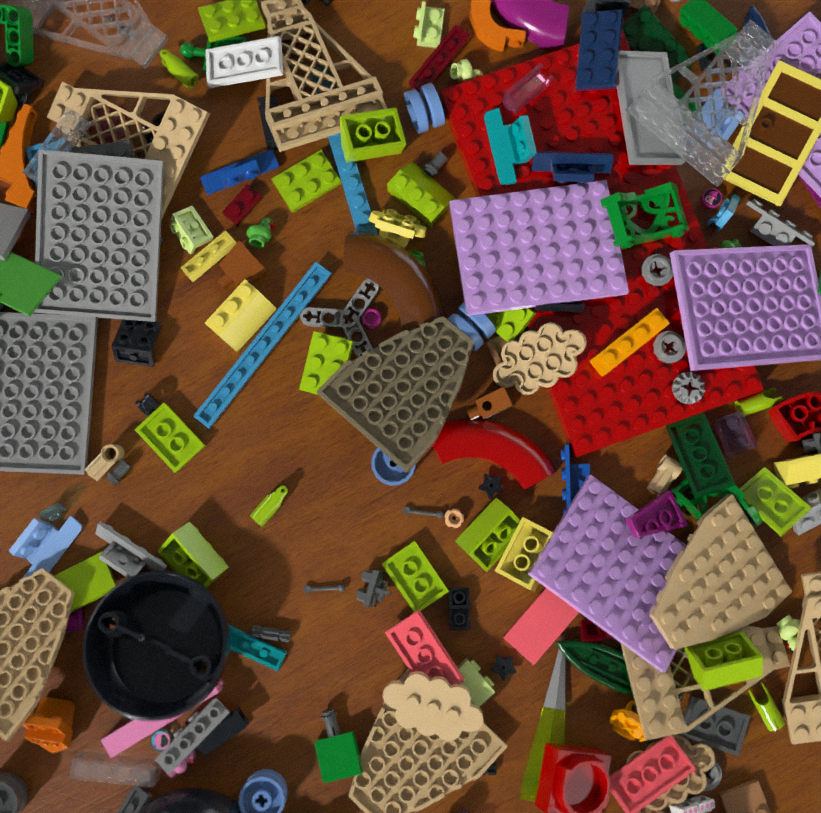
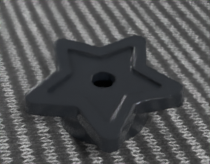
M484 474V483L478 489L485 491L488 498L492 499L495 493L504 492V489L499 484L501 476L498 475L492 478L488 474Z
M495 656L496 663L490 669L491 672L499 674L502 681H505L508 674H516L517 671L512 666V656L507 658Z

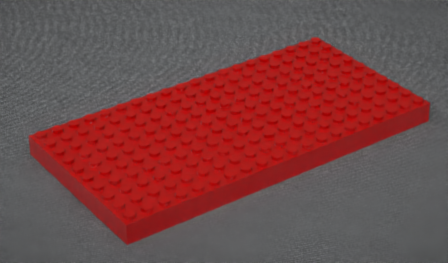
M622 30L620 51H631ZM580 43L440 91L441 105L476 197L580 184L572 181L559 183L553 181L552 172L532 171L533 157L526 163L513 165L517 180L515 184H500L484 120L485 113L496 108L500 109L503 126L512 125L520 116L528 115L536 151L612 153L611 173H594V182L607 180L610 196L618 192H635L636 195H643L644 190L668 182L677 184L678 195L689 230L685 231L683 236L677 238L670 236L652 242L633 245L627 249H621L629 289L627 295L583 300L582 304H585V308L581 314L536 311L537 314L525 328V331L532 330L538 332L544 324L556 323L564 332L572 329L579 330L586 337L587 345L585 350L576 356L578 366L575 373L570 377H559L554 386L547 388L573 458L764 390L755 366L691 371L687 348L684 356L675 363H665L658 360V357L654 354L653 343L659 334L665 331H673L681 335L684 341L685 336L674 275L668 283L662 286H653L646 282L642 276L641 266L649 256L654 254L664 255L671 261L670 253L674 250L708 249V246L676 165H629L617 86L616 89L576 90ZM670 195L668 208L675 207L672 195ZM649 202L651 208L655 206L654 202ZM637 205V212L630 220L640 228L647 230L657 214H648L640 205ZM626 207V209L629 211L626 215H629L631 213V210L628 207ZM677 212L666 213L665 216L675 218V220L667 222L668 226L673 227L680 224ZM655 266V268L650 273H657V275L659 276V273L663 269H658L657 266ZM572 302L560 303V304H570V305H572ZM658 308L670 324L610 372L601 376L589 361L654 309ZM674 341L668 345L664 343L666 346L664 353L668 351L674 352L671 348ZM693 372L696 375H700L702 381L705 382L704 389L706 391L698 402L684 404L675 398L672 384L674 379L681 373ZM690 382L688 385L681 386L688 390V394L690 391L696 390L691 386Z

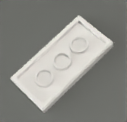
M280 36L206 49V77L209 88L283 75L282 42Z

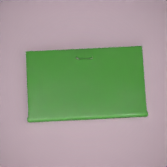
M10 252L6 261L0 260V302L30 317L62 276Z

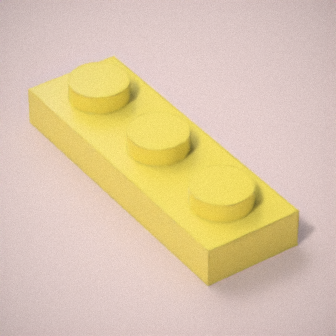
M225 230L184 264L181 269L194 282L228 254L237 242Z

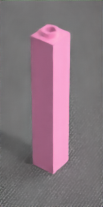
M221 679L218 685L212 691V693L204 701L216 695L223 689L221 686L223 685ZM180 716L160 721L133 719L101 739V742L110 758Z

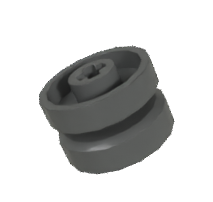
M10 772L0 773V813H21L29 798L25 781L18 775Z

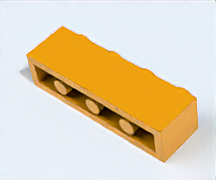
M656 308L589 362L601 376H604L670 323L659 309Z

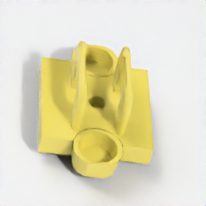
M393 209L383 210L382 212L372 211L368 219L370 222L375 223V227L380 228V237L387 238L403 248L407 246L410 238L413 239L414 236L425 238L427 228L420 225L421 221L416 220L417 218L412 215H400Z

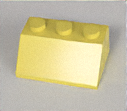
M244 279L208 318L205 324L238 353L277 311V308Z
M811 454L773 463L776 477L788 488L799 487L798 483L805 482L806 485L818 483V479L821 478V454Z
M522 517L495 572L535 592L539 582L528 575L553 532Z

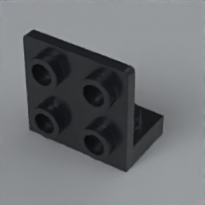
M122 319L111 345L114 360L116 362L154 367L156 363L154 346L162 328L161 322Z

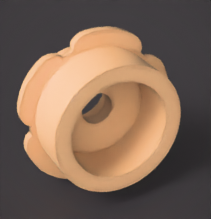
M453 508L445 513V523L447 526H452L453 528L461 526V523L464 521V515L460 513L459 509Z

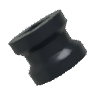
M148 392L144 394L141 400L135 402L136 406L148 417L154 409L161 406Z

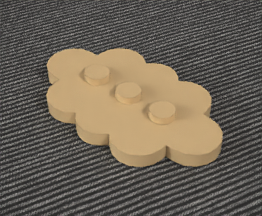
M556 323L544 324L538 332L526 331L521 335L519 341L513 340L503 346L501 352L503 362L499 363L493 370L494 381L500 387L505 388L515 385L520 393L526 395L535 393L539 390L540 386L552 387L557 383L559 377L566 378L575 373L578 366L576 356L585 350L587 345L586 337L579 330L572 329L564 332Z
M415 671L406 677L405 682L398 680L390 681L384 688V702L389 707L396 709L395 717L397 722L404 728L416 727L419 733L424 736L437 734L444 741H452L460 736L462 730L474 732L480 729L483 724V712L477 705L471 703L469 689L462 684L450 685L444 677L436 676L430 679L427 674Z
M672 735L697 770L646 807L654 811L662 810L668 802L680 804L686 800L688 793L695 795L704 791L707 786V778L704 772L714 766L716 758L711 747L702 743L691 746L687 738L680 735ZM658 741L650 743L646 750ZM639 750L630 754L627 763L644 751Z

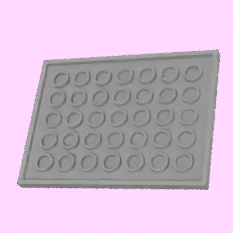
M49 150L38 151L35 263L61 275L62 278L34 313L157 321L164 161Z
M0 312V471L87 475L85 468L88 463L98 317L32 314L29 317L23 313Z

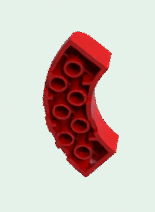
M821 391L794 396L769 410L771 421L787 443L798 441L811 433L821 432Z
M482 419L446 421L435 444L432 446L441 465L463 458L486 460L505 469L516 480L522 490L557 472L550 459L532 440L511 427Z

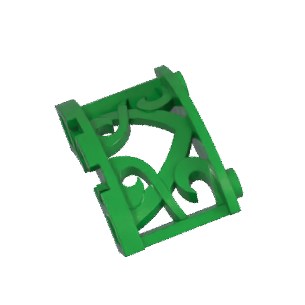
M668 182L644 190L643 195H636L635 192H618L601 199L602 208H607L616 239L613 245L621 246V249H627L633 245L652 242L670 236L672 238L683 236L684 232L689 230V226L687 225L678 195L677 184ZM670 195H672L675 207L668 208ZM649 202H654L655 206L651 208ZM637 205H640L648 214H657L647 230L640 228L630 220L637 212ZM626 207H628L631 210V213L629 215H626L629 212L626 209ZM677 212L680 224L673 227L668 226L667 222L673 221L675 218L665 216L666 213Z
M686 478L676 488H672L671 491L679 507L683 506L698 521L708 511L707 495L697 499L695 497L692 500L687 499L682 494L690 487ZM736 485L720 490L719 493L709 494L712 497H724L726 494H733L752 527L754 525L758 527L763 523L754 506L746 502L744 499L746 496Z

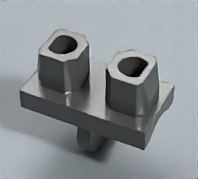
M820 433L810 434V439L800 441L803 452L814 451L815 454H821Z
M363 571L362 581L368 582L369 586L367 590L359 588L356 599L363 602V606L376 607L377 601L383 602L384 595H391V591L386 589L388 582L383 581L384 571Z

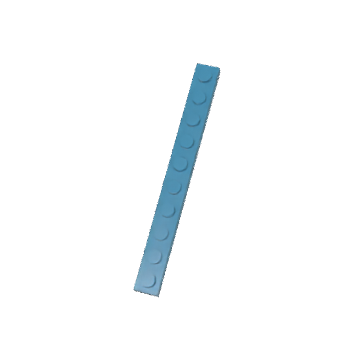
M323 66L315 68V70L320 71L322 73L325 69V67ZM310 75L312 82L317 83L320 78ZM325 80L321 84V86L328 89L332 85V83ZM341 133L329 136V143L356 231L378 236L375 223L368 220L371 210L356 161L346 163L341 146Z
M317 262L313 264L194 414V418L211 429L298 319L302 310L309 305L332 274Z

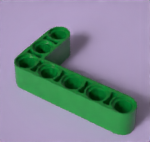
M0 3V23L5 24L7 61L14 67L30 66L34 59L32 13L27 7Z

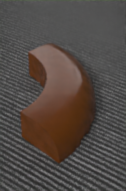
M350 231L347 234L344 243L345 273H354L367 277L386 291L398 310L402 332L419 328L421 324L431 323L434 319L442 316L446 318L445 309L439 297L440 293L431 280L430 274L409 251L393 243L391 240L375 234Z

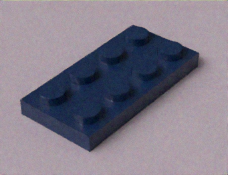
M622 9L583 13L575 87L577 91L616 89L623 22Z

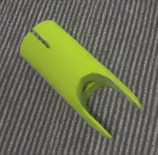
M163 49L160 51L162 64L169 73L187 89H192L198 83L199 75L168 50Z
M771 388L736 400L734 405L738 415L744 417L778 405L784 399L781 396L774 399L767 398L776 393V389Z
M280 485L276 491L266 495L249 516L264 527L280 508L283 498L288 493L287 487Z
M761 682L766 692V697L763 700H756L748 688L750 697L769 731H776L778 728H782L785 725V721L765 685Z

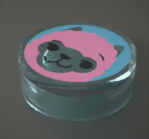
M158 729L151 736V746L157 751H164L173 741V737L169 730Z

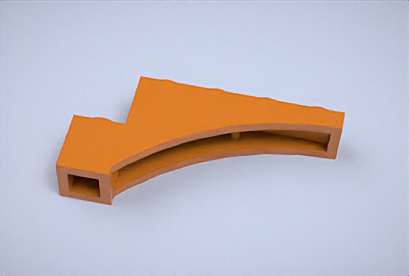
M24 103L22 109L17 113V120L14 126L9 130V137L6 143L1 147L0 180L11 184V187L6 191L5 201L12 206L28 209L31 214H34L37 208V192L32 180L30 163L25 148L30 147V139L38 113L32 106Z

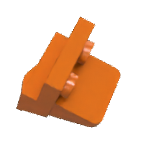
M43 697L40 700L36 713H31L22 724L27 728L24 738L31 743L38 744L50 753L70 749L75 704L68 700Z

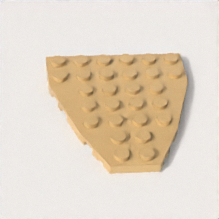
M726 494L699 518L697 522L699 526L694 534L689 535L687 538L689 543L684 551L680 550L665 577L667 580L663 591H659L656 604L652 607L649 614L672 649L711 641L765 618L792 593V590L733 494Z
M43 568L34 572L29 577L20 579L19 583L0 590V737L5 741L12 739L38 705L64 639L75 592Z
M408 669L398 681L405 682L406 677L411 673ZM384 702L360 755L363 774L354 776L349 797L365 813L417 812L444 798L446 794L453 790L462 788V785L471 780L480 778L508 746L484 722L477 731L466 732L462 730L460 736L452 741H444L437 734L424 736L419 733L416 727H402L396 720V709L389 707Z

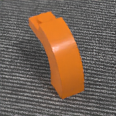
M471 0V27L483 44L501 52L504 50V45L512 48L523 47L526 31L503 28L497 25L490 15L491 0Z

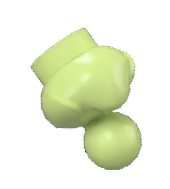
M467 59L453 63L450 69L451 78L457 79L459 83L483 76L480 70L472 69V65Z
M788 615L776 623V625L780 628L779 636L784 640H788L786 648L794 651L797 638L794 636L798 633L800 620L792 619Z

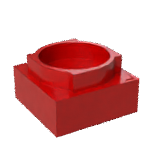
M546 743L534 806L544 813H602V808H607L610 792L608 773L611 755L598 748Z

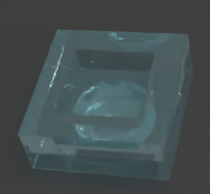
M56 503L38 512L41 520H50L51 522L62 517L61 513L67 510L63 503Z

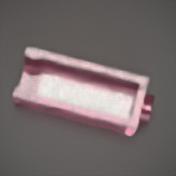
M542 63L505 91L503 104L509 111L512 110L515 115L546 88L551 86L554 77L550 75L546 79L541 73L543 69Z

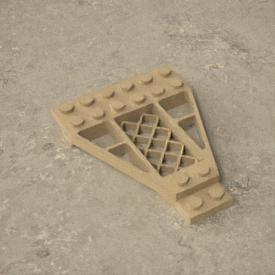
M266 0L261 2L262 10L268 21V38L280 36L281 42L288 39L293 40L290 46L282 43V49L287 51L285 56L282 52L283 72L286 78L270 82L271 77L266 78V121L279 152L339 134L340 116L388 109L376 76L372 77L314 21L311 13L304 8L301 0ZM305 34L311 35L309 40H306L300 36ZM323 40L344 61L333 63ZM296 43L305 45L304 50L301 51L294 48ZM312 48L318 51L316 56L307 53L308 49ZM291 53L300 56L297 62L289 59ZM303 59L312 61L311 66L308 67L301 64ZM316 64L325 67L323 73L314 69ZM288 65L294 67L292 73ZM352 67L364 80L343 86L336 71ZM298 69L307 73L305 78L295 75ZM310 75H314L320 78L317 83L309 81L308 79ZM323 80L332 83L330 89L321 86ZM296 82L301 83L299 89L296 85ZM305 85L314 89L312 94L303 91ZM286 86L290 87L296 101L270 109V91Z
M62 81L47 118L59 123L77 147L84 146L82 142L89 145H97L98 143L92 141L97 138L100 139L101 144H105L104 136L111 133L114 142L128 140L132 142L133 158H138L136 153L144 150L145 159L164 161L162 220L210 113L173 94L75 88ZM102 95L139 98L134 111L129 112L102 98ZM147 99L170 100L159 126L153 125L140 116ZM108 106L112 107L117 111L110 113ZM103 107L105 116L98 118L96 109ZM125 115L133 118V120L126 122ZM120 116L122 124L114 127L112 118ZM107 120L110 129L102 131L100 123ZM141 123L150 128L143 131ZM136 124L138 133L131 135L128 127ZM95 125L98 133L90 136L88 127ZM124 129L126 137L119 140L116 131ZM153 133V141L147 144L144 135ZM140 137L142 146L135 148L132 140Z
M821 571L801 574L804 589L803 611L783 699H781L792 745L821 741V658H819L818 650L821 651V647L818 646L821 642V630L814 626L821 617ZM814 629L820 633L817 638ZM807 630L813 664L797 667L804 634ZM815 672L819 694L790 698L795 675Z
M746 625L730 632L743 631L763 656L762 677L746 680L744 685L715 706L713 705L710 690L703 691L708 711L688 725L685 724L678 695L681 692L696 689L702 690L699 684L685 687L689 679L698 683L692 675L691 669L687 672L680 667L684 658L688 660L685 649L684 651L677 649L676 652L681 655L677 663L675 664L671 661L667 670L660 672L621 643L644 739L650 740L688 732L773 670L790 667L783 640L779 636V627L774 626L762 629ZM677 670L686 675L682 685L673 679Z

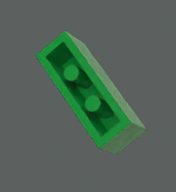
M691 0L680 8L679 21L681 25L690 30L695 38L700 39L716 55L735 43L737 28L705 0Z

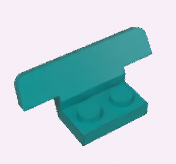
M496 108L486 112L484 115L500 184H515L517 180L513 165L526 163L537 154L528 115L520 116L512 125L503 126L500 109Z

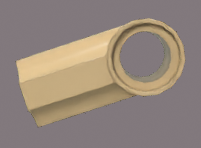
M117 444L104 446L101 453L85 468L87 474L96 481H99L117 462L123 459L125 455L123 447ZM112 448L116 451L115 458H111L109 454Z
M667 454L658 463L657 471L647 486L649 491L658 496L667 491L671 482L679 476L683 469L681 463Z

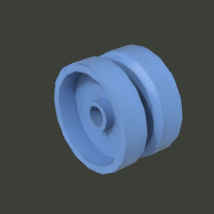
M432 83L422 85L420 94L416 89H411L404 93L410 119L418 134L428 131L429 123L434 128L445 124L441 101Z
M464 301L458 307L459 314L452 313L447 320L474 341L472 350L477 351L484 343L482 337L489 339L496 332V329L485 314L467 316Z
M377 448L371 460L375 476L382 483L390 486L401 485L407 482L413 475L416 464L408 473L398 465L391 467L390 462L392 460Z
M262 769L255 771L249 776L239 795L241 812L281 813L288 795L287 784L281 774L274 770Z

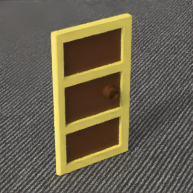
M779 60L716 176L777 206H781L821 134V79Z

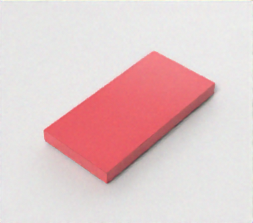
M545 587L503 638L529 662L535 665L579 611Z
M417 610L385 632L410 672H423L430 679L441 676L446 678L450 685L464 682L465 678L420 610Z
M672 735L665 736L610 775V791L625 813H637L697 769Z

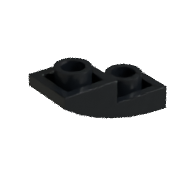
M469 587L449 588V631L470 630Z

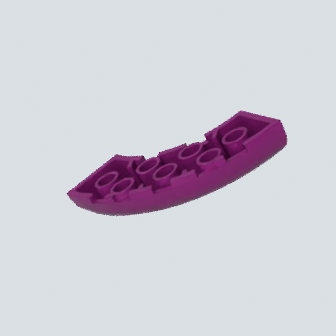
M491 0V9L499 16L502 23L508 29L526 31L524 41L527 42L528 40L537 44L539 48L554 52L563 48L569 11L568 5L559 4L551 0Z

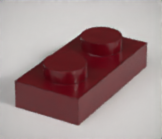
M246 184L222 211V214L238 227L263 197Z

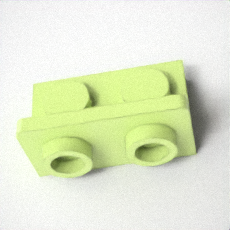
M422 1L421 8H417L416 20H419V26H415L414 30L417 46L436 48L440 44L445 9L426 7V1Z
M193 206L172 214L169 222L170 229L178 236L182 247L187 249L189 254L194 253L197 247L213 240V235Z

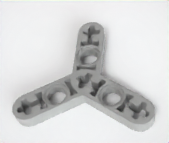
M369 278L365 279L344 310L309 307L302 310L300 319L304 325L309 327L343 329L350 340H352L351 336L354 332H360L363 338L360 342H354L353 350L358 358L362 355V350L360 347L356 350L355 347L361 346L366 342L367 345H364L365 350L368 352L373 350L359 320L378 294L379 285ZM374 284L375 291L370 290L367 294V297H370L369 300L360 294L361 292L363 294L366 293V285ZM356 299H363L365 306L357 309L354 306V302ZM350 308H352L354 312L359 313L358 316L355 313L352 316L353 323L348 322L347 324H345L344 317H349L352 313V311L349 310ZM308 312H311L312 316L318 317V312H320L321 323H317L318 319L312 318L311 321L308 322L307 319L304 318V316H307ZM325 314H333L335 317L334 321L329 324L325 323L323 320Z

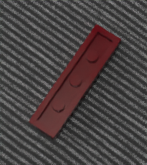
M455 24L410 79L409 86L420 93L422 85L434 84L470 40L471 35Z

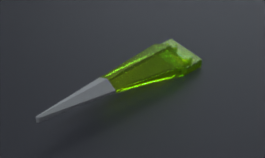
M558 649L545 702L523 773L520 792L521 800L535 802L546 743L565 745V656L560 649Z

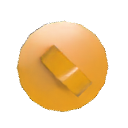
M633 699L626 705L625 709L614 710L609 722L613 724L612 728L622 737L629 740L637 738L642 742L645 739L639 715L632 711V706L636 707L635 699Z

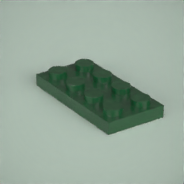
M646 4L622 24V30L631 51L667 52L672 83L694 65L695 61Z
M704 412L666 425V430L695 499L735 486V482Z

